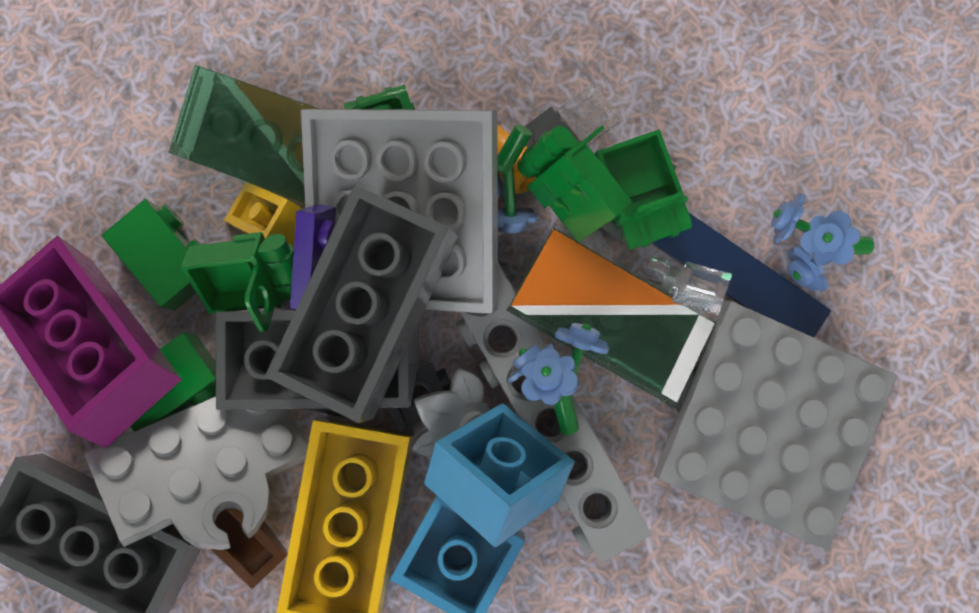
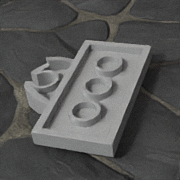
M215 396L114 440L107 448L101 446L84 453V457L123 547L173 524L185 541L200 550L203 548L223 550L231 547L227 533L218 529L215 525L218 514L228 508L240 510L244 515L242 523L243 532L250 539L258 531L265 518H268L271 498L267 479L304 462L308 447L288 409L216 410Z

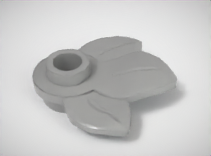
M458 369L451 381L450 391L432 392L415 399V406L419 417L426 426V429L421 431L411 443V448L415 452L426 457H432L436 441L491 410L484 403V386L476 375L469 371Z

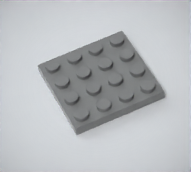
M302 109L305 208L318 204L336 207L335 222H337L355 184L449 227L459 237L425 310L493 314L498 309L497 110Z
M724 301L653 476L829 551L897 375L733 301Z

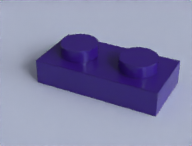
M318 204L296 211L290 309L296 310L337 223L335 222L336 207Z

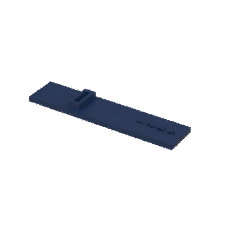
M690 213L691 229L680 232L679 236L673 238L669 236L651 243L740 305L813 338L832 311Z

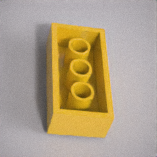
M325 418L313 420L276 613L383 612L412 451L411 443L414 440L415 434Z

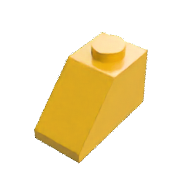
M246 181L224 221L247 234L262 232L265 239L273 234H282L285 236L288 244L294 249L296 211L303 208L286 198Z

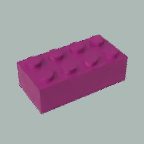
M58 235L0 285V327L69 432L107 448L182 380L95 263Z

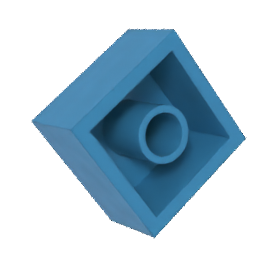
M501 403L436 441L424 484L496 548L559 501L575 461L506 405Z
M436 496L390 580L447 613H486L525 543L524 532L519 530L495 548L443 500Z

